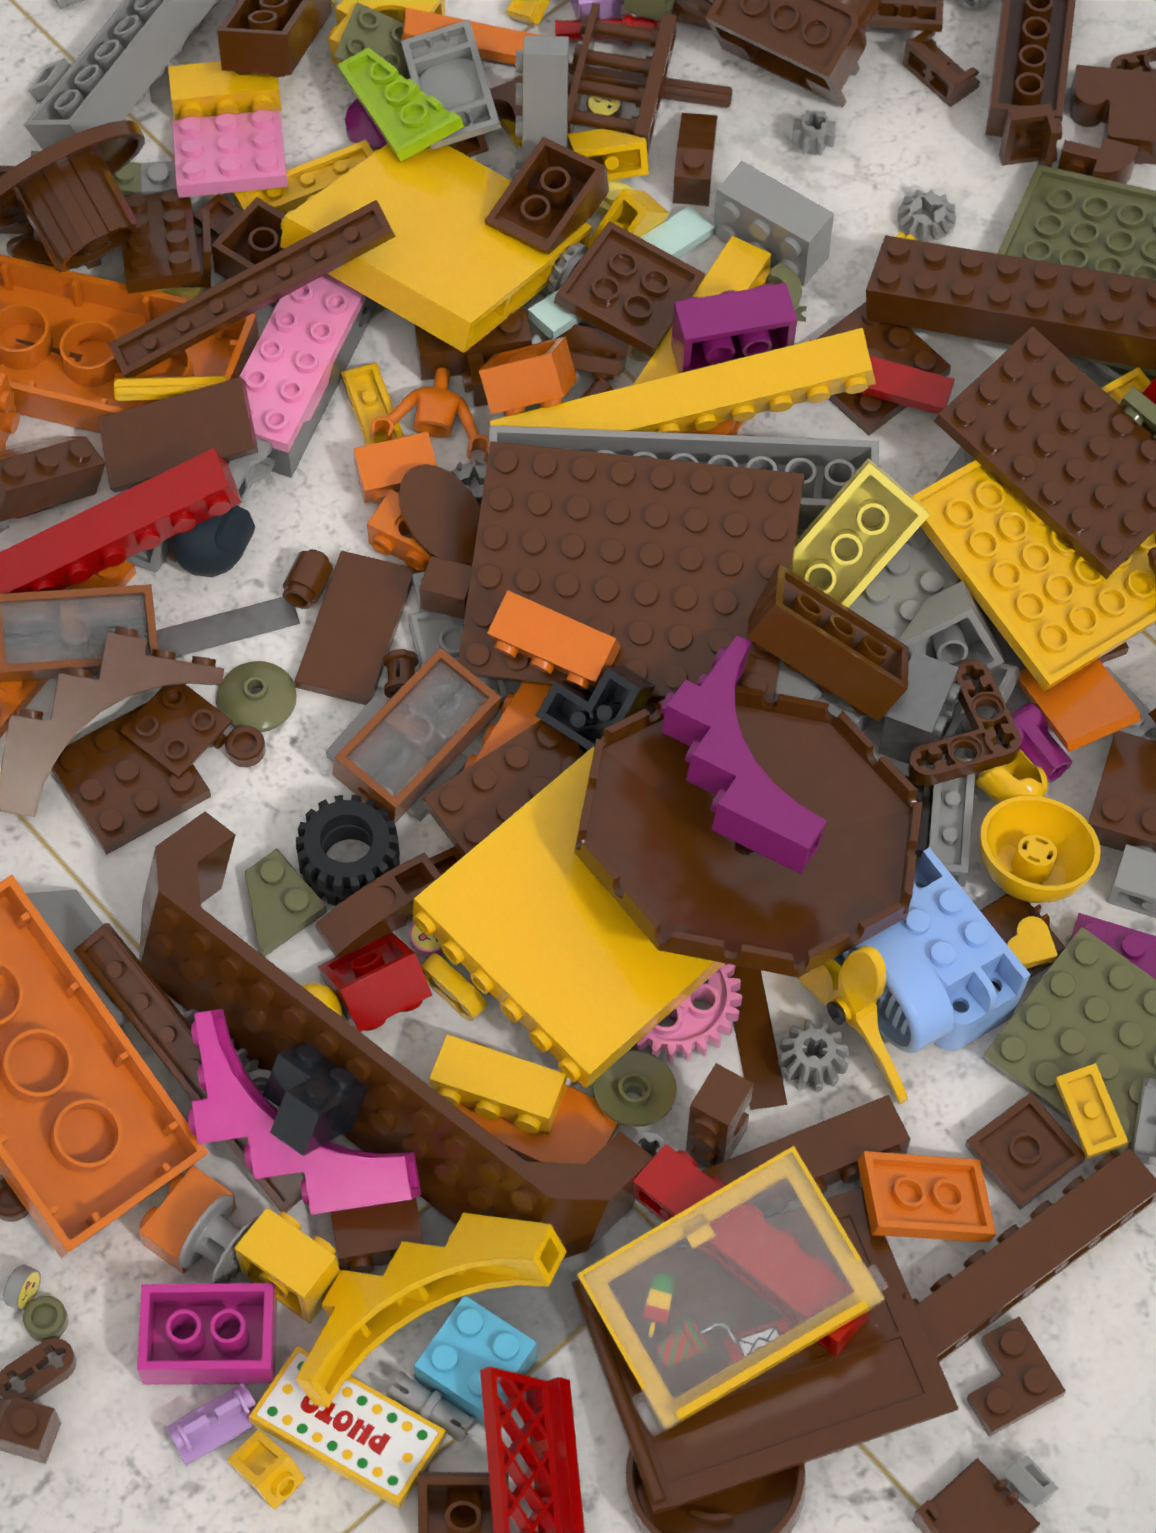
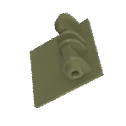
M357 2L333 58L343 62L369 47L397 68L398 73L404 77L408 65L401 44L403 23Z

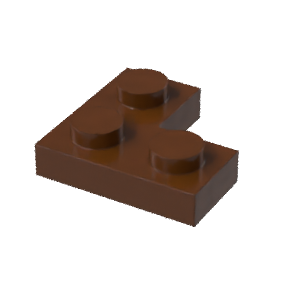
M1020 1316L982 1336L981 1343L1000 1372L1001 1377L969 1393L967 1401L989 1437L1064 1396L1065 1388Z

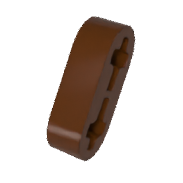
M50 1338L8 1364L0 1371V1395L2 1399H11L12 1396L33 1402L65 1381L73 1374L76 1368V1357L71 1345L66 1340ZM55 1351L58 1356L66 1353L62 1357L64 1364L62 1367L56 1369L51 1364L39 1371L49 1363L47 1356L49 1353ZM35 1374L24 1382L26 1390L23 1393L19 1394L15 1389L7 1392L12 1387L10 1380L13 1377L17 1376L22 1381Z

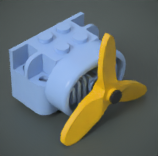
M929 847L922 852L917 869H915L913 895L907 918L804 974L798 980L823 1005L827 1006L830 1017L837 1025H842L846 1022L861 1034L895 1100L901 1105L908 1100V1096L882 1041L879 1030L890 1043L907 1053H916L933 1042L942 1049L956 1051L1012 1018L1031 974ZM991 981L998 983L1001 990L998 991Z

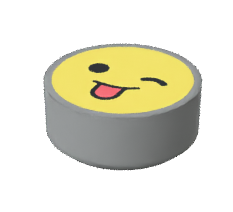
M24 1264L18 1266L6 1282L3 1292L4 1303L19 1311L25 1310L39 1289L41 1281L40 1272Z

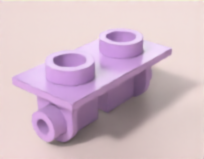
M242 1383L168 1425L165 1429L187 1466L255 1427V1425L249 1422V1415L255 1408L256 1403L249 1390Z

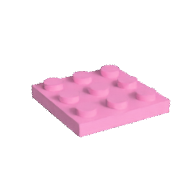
M258 110L242 114L225 113L219 116L187 117L181 120H172L178 198L288 187L280 110Z

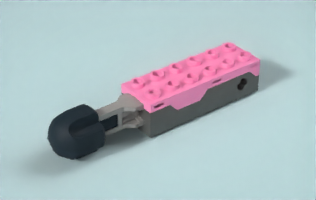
M325 274L279 299L239 376L246 383L258 453L230 460L228 463L242 503L232 507L223 515L213 516L197 524L192 530L178 533L168 539L170 551L183 569L195 576L215 577L232 569L241 559L255 530V524L249 511L241 508L252 485L269 477L271 471L292 478L341 380V372L346 370L379 303L329 274Z

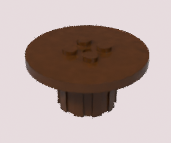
M122 120L87 129L45 148L0 177V229L29 221L55 269L59 272H66L70 269L85 266L98 258L104 257L129 241L139 231L141 226L113 175L133 160L145 144V137L138 124L134 121Z

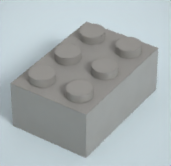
M741 161L717 188L713 234L725 244H727L731 236H734L771 253L770 267L773 268L778 263L786 265L795 272L801 281V285L804 287L829 258L834 213Z

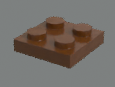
M1029 1093L967 1139L965 1147L976 1159H980L983 1168L1019 1210L1069 1174L1086 1159L1084 1152L1032 1093Z

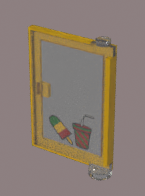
M794 1146L577 1274L643 1390L631 1397L653 1437L665 1430L667 1431L884 1302L885 1298L881 1291L888 1288L887 1283L875 1264L866 1268Z

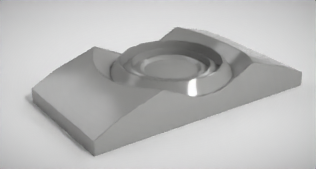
M469 19L401 41L411 80L418 84L420 90L429 97L432 95L438 99L450 113L454 111L458 114L464 124L462 129L431 145V150L501 128Z

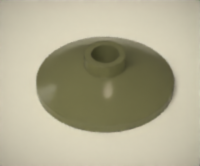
M264 661L244 663L231 670L224 677L217 695L219 709L233 721L231 723L233 727L252 726L260 732L270 731L283 724L292 714L297 699L295 684L290 675L281 667ZM253 688H263L261 692L256 694L249 692Z
M627 1051L593 1082V1096L599 1109L611 1120L626 1126L643 1127L660 1121L670 1112L676 1099L677 1086L670 1068L656 1056L642 1051ZM635 1092L640 1098H631L626 1094Z

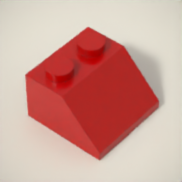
M393 932L339 958L334 957L317 966L327 986L336 991L343 1005L342 1012L345 1018L360 1032L377 1029L386 1022L387 1018L399 1012L412 1011L422 1004V1000L432 996L415 952Z

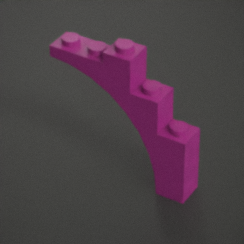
M737 635L728 648L721 647L712 663V671L709 674L703 672L696 684L685 679L676 693L670 691L667 694L660 709V713L665 715L661 732L690 746L685 757V762L690 763L686 781L716 795L711 805V811L715 813L711 830L802 875L820 847L827 820L801 806L780 789L756 762L742 736L735 712V686L745 669L751 642Z

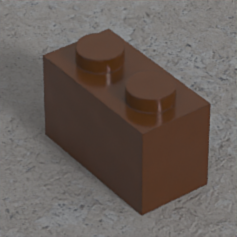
M416 1197L411 1200L331 1212L340 1270L369 1273L375 1269V1266L389 1264L402 1241L424 1244Z

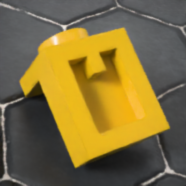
M260 1429L227 1459L231 1467L260 1493L272 1509H276L283 1501L289 1498L305 1480V1476L290 1455Z

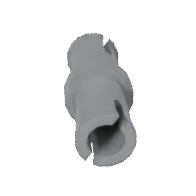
M401 1371L394 1381L409 1390V1393L406 1394L391 1385L386 1396L445 1429L447 1434L457 1439L459 1443H462L468 1433L454 1425L453 1422L456 1420L471 1429L476 1418L469 1416L444 1400V1394L440 1391L435 1390L433 1393Z

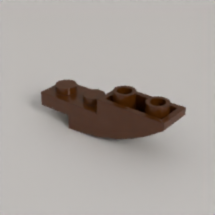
M455 846L431 858H428L424 852L386 872L355 892L316 923L315 928L336 958L406 926L408 917L413 914L414 898L458 862L462 855Z

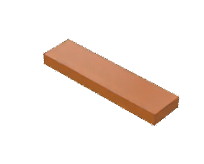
M406 8L403 16L402 40L465 21V19ZM470 21L480 57L483 59L516 65V50H523L524 36H542Z

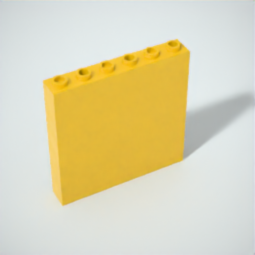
M386 144L381 149L373 151L360 164L353 165L343 176L332 180L319 193L311 195L298 208L288 211L281 222L283 232L280 247L285 249L377 200L396 237L327 274L465 353L501 324L510 313L513 314L550 283L549 276L554 270L553 265L557 264L560 255L565 254L569 246L577 243L587 247L592 226L585 223L547 255L485 225L484 220L510 185L511 180L448 145L433 150L429 146L400 162L389 144Z
M594 746L416 896L413 902L412 914L413 921L418 929L426 936L432 934L442 944L441 948L446 957L456 965L461 963L471 973L470 978L475 986L484 994L490 992L500 1002L499 1007L503 1014L513 1023L519 1021L530 1032L528 1035L532 1043L544 1053L549 1051L559 1061L558 1067L561 1072L565 1073L566 1077L572 1082L578 1080L585 1088L590 1086L725 964L658 950L574 853L595 749Z

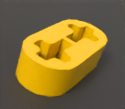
M433 953L420 965L428 985L466 1020L473 1021L487 1008V1003L480 992L438 954Z

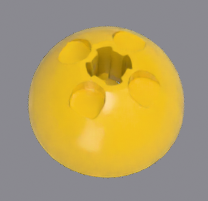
M1031 795L1012 797L995 805L986 814L979 835L981 859L990 878L1007 894L1031 903L1056 902L1078 892L1090 880L1099 864L1101 855L1100 844L1092 826L1076 810L1054 799Z

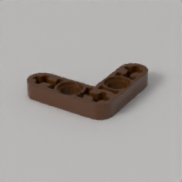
M966 660L960 663L956 677V683L962 685L958 700L973 731L916 747L911 752L908 765L909 776L914 782L924 786L935 785L1003 766L1017 758L1021 744L1020 733L990 670L980 661ZM966 676H971L973 680H979L977 687L978 694L975 695L976 689L973 685V682L971 680H965ZM983 705L991 706L997 711L998 715L991 719L982 718L978 715L976 709ZM999 729L998 736L1003 744H1009L1008 749H1003L1001 744L995 745L997 736L995 730ZM958 748H968L973 751L975 758L967 762L960 761L953 752ZM942 754H945V759L941 760ZM926 760L928 765H934L933 770H928L925 765L920 766V762Z

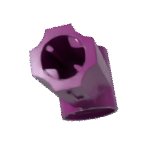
M1027 703L1011 713L1021 737L1019 749L1025 753L1034 765L1044 770L1048 782L1051 783L1061 777L1071 767L1072 760L1048 732L1047 721L1041 711L1034 704ZM1002 743V745H1003L1006 749H1008L1009 744H1003V743Z

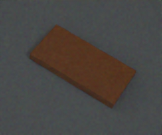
M241 377L98 418L110 489L115 493L143 483L212 448H215L226 462L258 453L246 383Z
M341 550L294 681L295 688L367 705L375 695L384 669L383 657L390 651L413 584L412 574H415V568Z

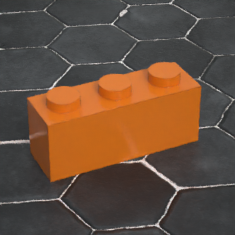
M507 590L487 632L491 640L495 642L493 648L512 658H515L517 653L531 658L529 663L531 666L548 674H551L553 669L567 675V682L586 691L590 685L596 688L607 667L612 666L621 647L616 638Z

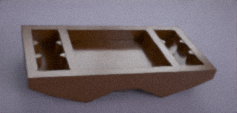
M882 0L881 6L871 21L870 26L942 32L943 0Z

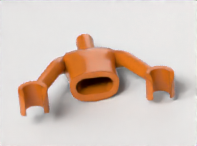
M438 368L436 370L433 387L426 386L411 391L387 417H377L371 423V441H373L374 434L378 431H383L388 435L387 441L392 440L393 426L416 404V414L413 423L414 430L418 433L428 432L429 437L446 438L452 434L454 418L458 412L469 438L467 458H471L473 450L479 449L485 454L484 462L488 460L489 439L486 436L479 435L466 401L458 393L448 390L451 372L446 368Z

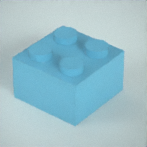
M463 1296L415 1363L416 1381L432 1392L435 1390L440 1391L444 1394V1400L469 1416L475 1417V1421L485 1427L480 1370L491 1366L526 1375L537 1359V1342L469 1297ZM497 1383L498 1396L505 1404L508 1397L500 1384Z

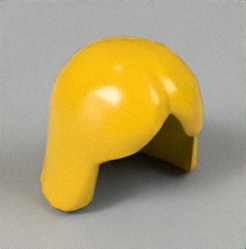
M1019 749L1018 756L1013 762L982 771L975 778V784L996 804L1017 796L1045 797L1048 790L1046 773L1041 767L1034 765L1021 749Z

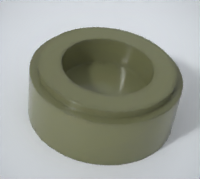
M40 1296L33 1299L26 1306L23 1313V1324L33 1339L43 1342L50 1338L62 1336L68 1326V1314L62 1302L57 1298Z

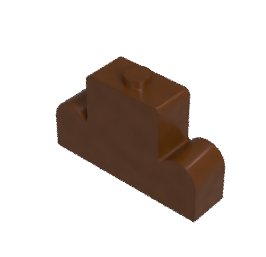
M1076 64L1070 97V117L1072 120L1084 127H1094L1101 122L1104 123V138L1139 146L1135 160L1136 164L1156 165V73Z

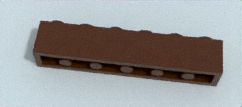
M889 1095L704 1169L702 1172L709 1178L716 1176L728 1185L794 1146L823 1194L828 1189L827 1186L841 1180L844 1184H848L861 1178L857 1159L863 1151L907 1154L911 1139ZM786 1178L747 1202L755 1205L762 1213L765 1212L766 1215H773L788 1207V1202L799 1197ZM683 1239L674 1244V1247L678 1248L685 1244L688 1246L690 1243L688 1240Z

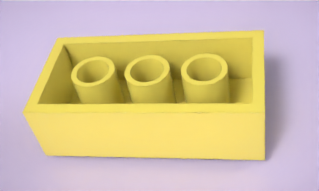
M868 458L796 540L792 572L849 608L930 516L929 511Z

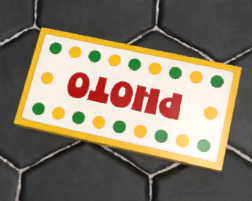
M296 1346L249 1415V1422L400 1509L418 1481V1472H424L445 1439L446 1430L352 1376L346 1379L329 1407L314 1405L296 1380L301 1366L306 1361L310 1352Z

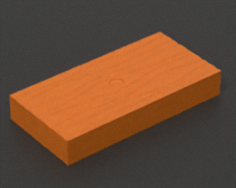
M0 254V372L7 374L11 391L14 392V403L17 412L21 415L100 433L99 417L158 401H117L115 399L114 381L117 378L125 377L120 370L109 343L190 299L155 290L128 294L125 283L69 270L59 272L52 266ZM252 313L133 378L225 376L227 380L238 378L259 340L256 314ZM16 338H17V339H21V340L33 342V343H35V344H33L32 346H28V345H25V344L16 342L15 340H16ZM52 347L60 349L61 355L52 353ZM70 352L83 355L81 361L77 362L75 361L76 358L68 357Z
M10 875L0 882V1173L62 1259L174 1180L175 1177L198 1163L209 1152L203 1144H198L197 1135L192 1134L186 1119L14 876Z

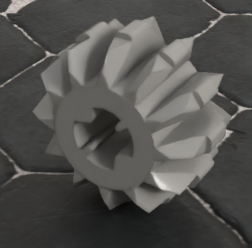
M808 1019L805 1021L804 1031L793 1025L789 1029L790 1038H783L780 1041L779 1049L783 1053L778 1057V1064L781 1067L787 1068L784 1075L786 1081L799 1078L798 1088L800 1091L806 1088L807 1082L813 1083L814 1089L818 1093L822 1091L823 1081L834 1087L838 1083V1074H844L847 1071L848 1063L844 1059L849 1055L848 1045L840 1044L843 1037L841 1031L828 1034L829 1024L827 1021L821 1024L820 1029H815L812 1021Z

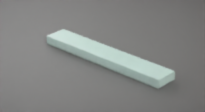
M689 205L640 238L672 256L680 258L712 237L714 227ZM559 290L530 307L527 318L551 340L572 328L574 324L583 321L578 316L554 304L556 293Z

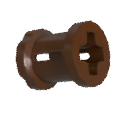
M396 649L389 651L383 657L384 666L388 669V682L384 686L386 697L391 699L415 674V667L419 664L418 655L413 651Z

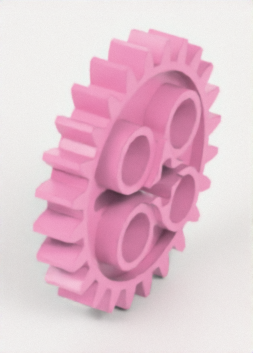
M726 964L706 980L707 984H702L666 1016L673 1019L676 1023L671 1027H661L657 1024L637 1042L636 1051H642L647 1046L652 1047V1055L656 1057L659 1056L661 1051H667L669 1062H673L676 1052H682L685 1060L690 1061L691 1050L695 1048L703 1057L706 1056L707 1042L719 1048L721 1046V1036L719 1033L730 1036L732 1025L729 1021L734 1022L739 1019V1010L735 1007L741 1006L742 995L736 993V991L740 990L741 980L739 978H731L735 972V965ZM697 1000H706L712 1004V1007L707 1010H699L692 1003Z

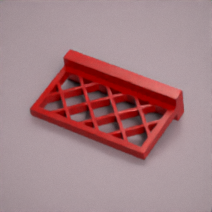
M491 1366L481 1369L480 1377L494 1533H510V1516L519 1528V1533H537L535 1529L537 1525L538 1533H585L570 1380L557 1377L546 1381ZM497 1383L500 1384L508 1397L505 1404L498 1396ZM514 1409H516L525 1423L521 1430L511 1416ZM502 1427L512 1441L509 1448H507L502 1440ZM518 1453H520L528 1465L525 1474L515 1460ZM506 1471L516 1485L513 1492L506 1485ZM522 1497H524L533 1511L529 1518L519 1505Z

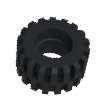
M343 795L334 796L335 802L330 804L326 799L319 802V810L316 812L310 809L305 814L306 822H300L298 827L299 837H296V850L300 874H302L305 882L312 887V890L320 899L326 895L327 903L335 906L338 900H346L370 882L400 865L399 842L394 820L390 821L389 813L384 807L377 811V802L368 799L366 803H363L359 795H352L351 800H344ZM348 839L359 840L370 847L369 852L364 857L354 862H338L326 855L327 851L334 844Z

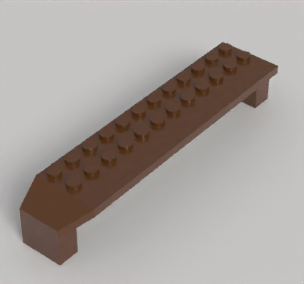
M206 811L155 847L142 901L139 955L141 964L161 989L187 1011L195 1009L199 1013L223 1009L230 1039L235 1041L234 1048L237 1051L245 1048L248 1051L246 1058L250 1061L257 1058L260 1069L272 1071L278 1054L304 1042L317 1048L324 1057L338 1067L350 1071L357 1080L369 1087L353 1129L343 1135L366 1152L380 1154L414 1152L421 1190L420 1197L457 1225L463 1213L551 1224L567 1251L563 1258L565 1259L588 1251L632 1208L636 1200L633 1198L632 1181L653 1159V1156L621 1131L586 1164L526 1162L201 908V904L222 889L236 834Z

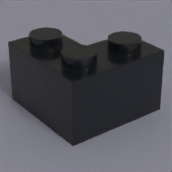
M623 665L607 667L594 692L583 690L567 682L566 679L554 681L535 716L590 750L593 746L595 747L596 739H601L605 728L643 710L656 686Z
M301 1042L278 1054L262 1096L279 1107L270 1133L302 1156H305L353 1129L369 1087L357 1080L350 1071L340 1068L328 1060L317 1048Z

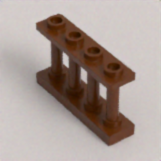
M592 3L590 14H584L582 17L580 36H584L582 45L576 44L574 49L573 65L576 66L575 74H568L567 134L573 133L574 125L626 133L645 138L647 142V155L649 154L676 40L677 15L663 13L660 27L654 26L653 30L600 21V4ZM600 35L650 44V48H654L653 57L646 56V59L594 51L593 49L596 37ZM589 65L641 73L643 78H647L646 86H639L638 89L588 81L586 77ZM583 94L634 103L636 108H640L638 117L632 116L631 119L580 111L578 109Z

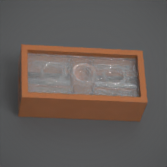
M152 584L0 594V682L57 678L59 673L67 674L68 667L92 671L91 676L99 675L105 634L107 632L115 633V627L139 630V638L147 639L145 655L152 656L153 649L158 650Z
M439 648L334 757L332 775L354 794L361 796L365 803L368 799L377 802V811L384 807L389 813L390 821L394 820V823H396L497 716L501 696L442 648Z

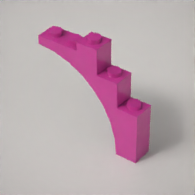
M223 1009L194 1013L195 1022L192 1023L191 1034L194 1045L200 1048L202 1064L198 1067V1078L201 1088L207 1092V1098L191 1101L192 1110L189 1111L188 1115L190 1130L193 1135H197L198 1144L248 1137L249 1144H246L244 1154L248 1169L253 1170L254 1179L304 1172L305 1179L301 1181V1194L305 1205H310L311 1215L411 1200L421 1195L414 1152L380 1154L348 1149L328 1142L302 1156L271 1134L270 1131L278 1109L262 1096L263 1094L246 1073L231 1042Z

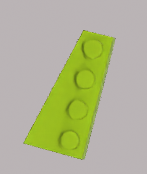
M369 47L337 64L341 75L400 162L464 127L463 121L454 111L450 113L438 99L432 95L429 97L422 92L418 84L410 78L405 79L401 76L397 68Z

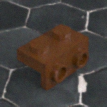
M1051 103L1033 106L1022 105L1017 108L1008 109L999 152L1002 166L1037 161L1039 165L1052 167V162L1057 161L1056 144L1057 140L1062 138V123L1059 117L1055 118Z
M574 324L572 328L555 338L566 337L576 373L577 369L590 371L593 378L597 379L599 377L604 380H613L614 375L620 376L625 370L628 344L597 327Z

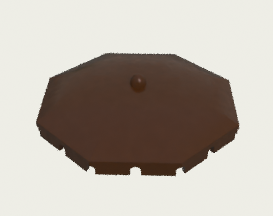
M735 686V712L742 736L756 762L770 779L798 804L827 820L820 847L802 875L711 830L715 813L711 811V805L716 795L686 781L690 763L685 762V757L690 746L661 732L665 715L660 713V709L664 700L658 702V707L652 715L645 708L605 728L601 739H596L574 853L658 950L799 978L907 918L913 895L917 857L915 851L919 839L922 802H917L916 800L918 790L886 756L879 758L878 761L873 755L875 744L843 710L836 717L829 713V703L779 694L777 701L769 703L762 698L763 690Z

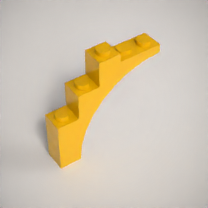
M463 1213L455 1229L451 1232L445 1247L402 1241L383 1276L340 1270L321 1304L330 1318L322 1328L320 1336L306 1361L302 1364L296 1380L314 1405L329 1407L346 1379L368 1354L401 1327L423 1313L453 1299L486 1289L517 1285L549 1287L567 1251L551 1224Z

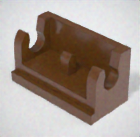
M923 31L913 39L910 38L905 42L902 65L949 107H952L979 88L980 81L976 78L979 71L975 67L964 71L936 46V42L932 39L936 34L934 31Z

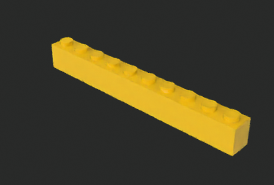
M863 328L559 403L548 408L543 407L491 420L490 426L681 433L692 429L705 431L715 428L721 422L729 420L737 422L752 419L757 413L769 410L772 412H783L792 408L793 404L806 401L819 403L826 401L831 395L842 392L849 394L865 391L868 386L876 384L864 331Z

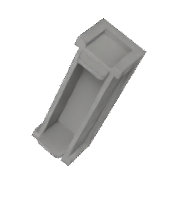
M975 773L933 785L929 847L961 887H965L969 872Z

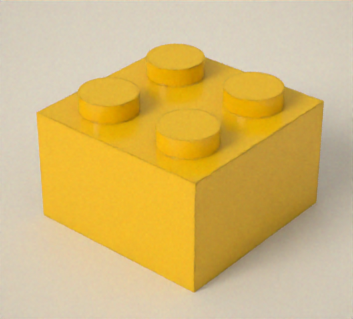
M267 1207L234 1248L242 1276L252 1283H273L277 1301L311 1324L322 1310L321 1304L339 1274V1264L337 1257L334 1255L336 1250L323 1238L315 1236L311 1239L301 1232L300 1229L302 1227L299 1222L286 1212L281 1211L277 1215Z

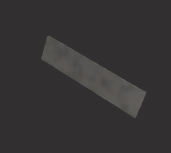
M283 597L156 630L158 650L177 653L176 657L294 626L300 624L295 606L289 604Z

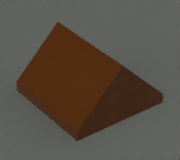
M418 1472V1533H494L489 1472ZM505 1472L506 1485L509 1488V1474Z

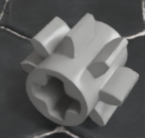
M806 110L802 120L799 118L794 119L792 144H799L803 154L822 155L826 146H834L836 122L829 121L824 111Z

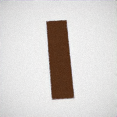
M735 965V972L731 978H739L741 980L740 990L736 991V993L742 995L741 1006L735 1007L739 1010V1019L733 1023L744 1078L754 1083L752 1099L749 1103L750 1110L788 1105L781 1069L778 1064V1054L761 970Z

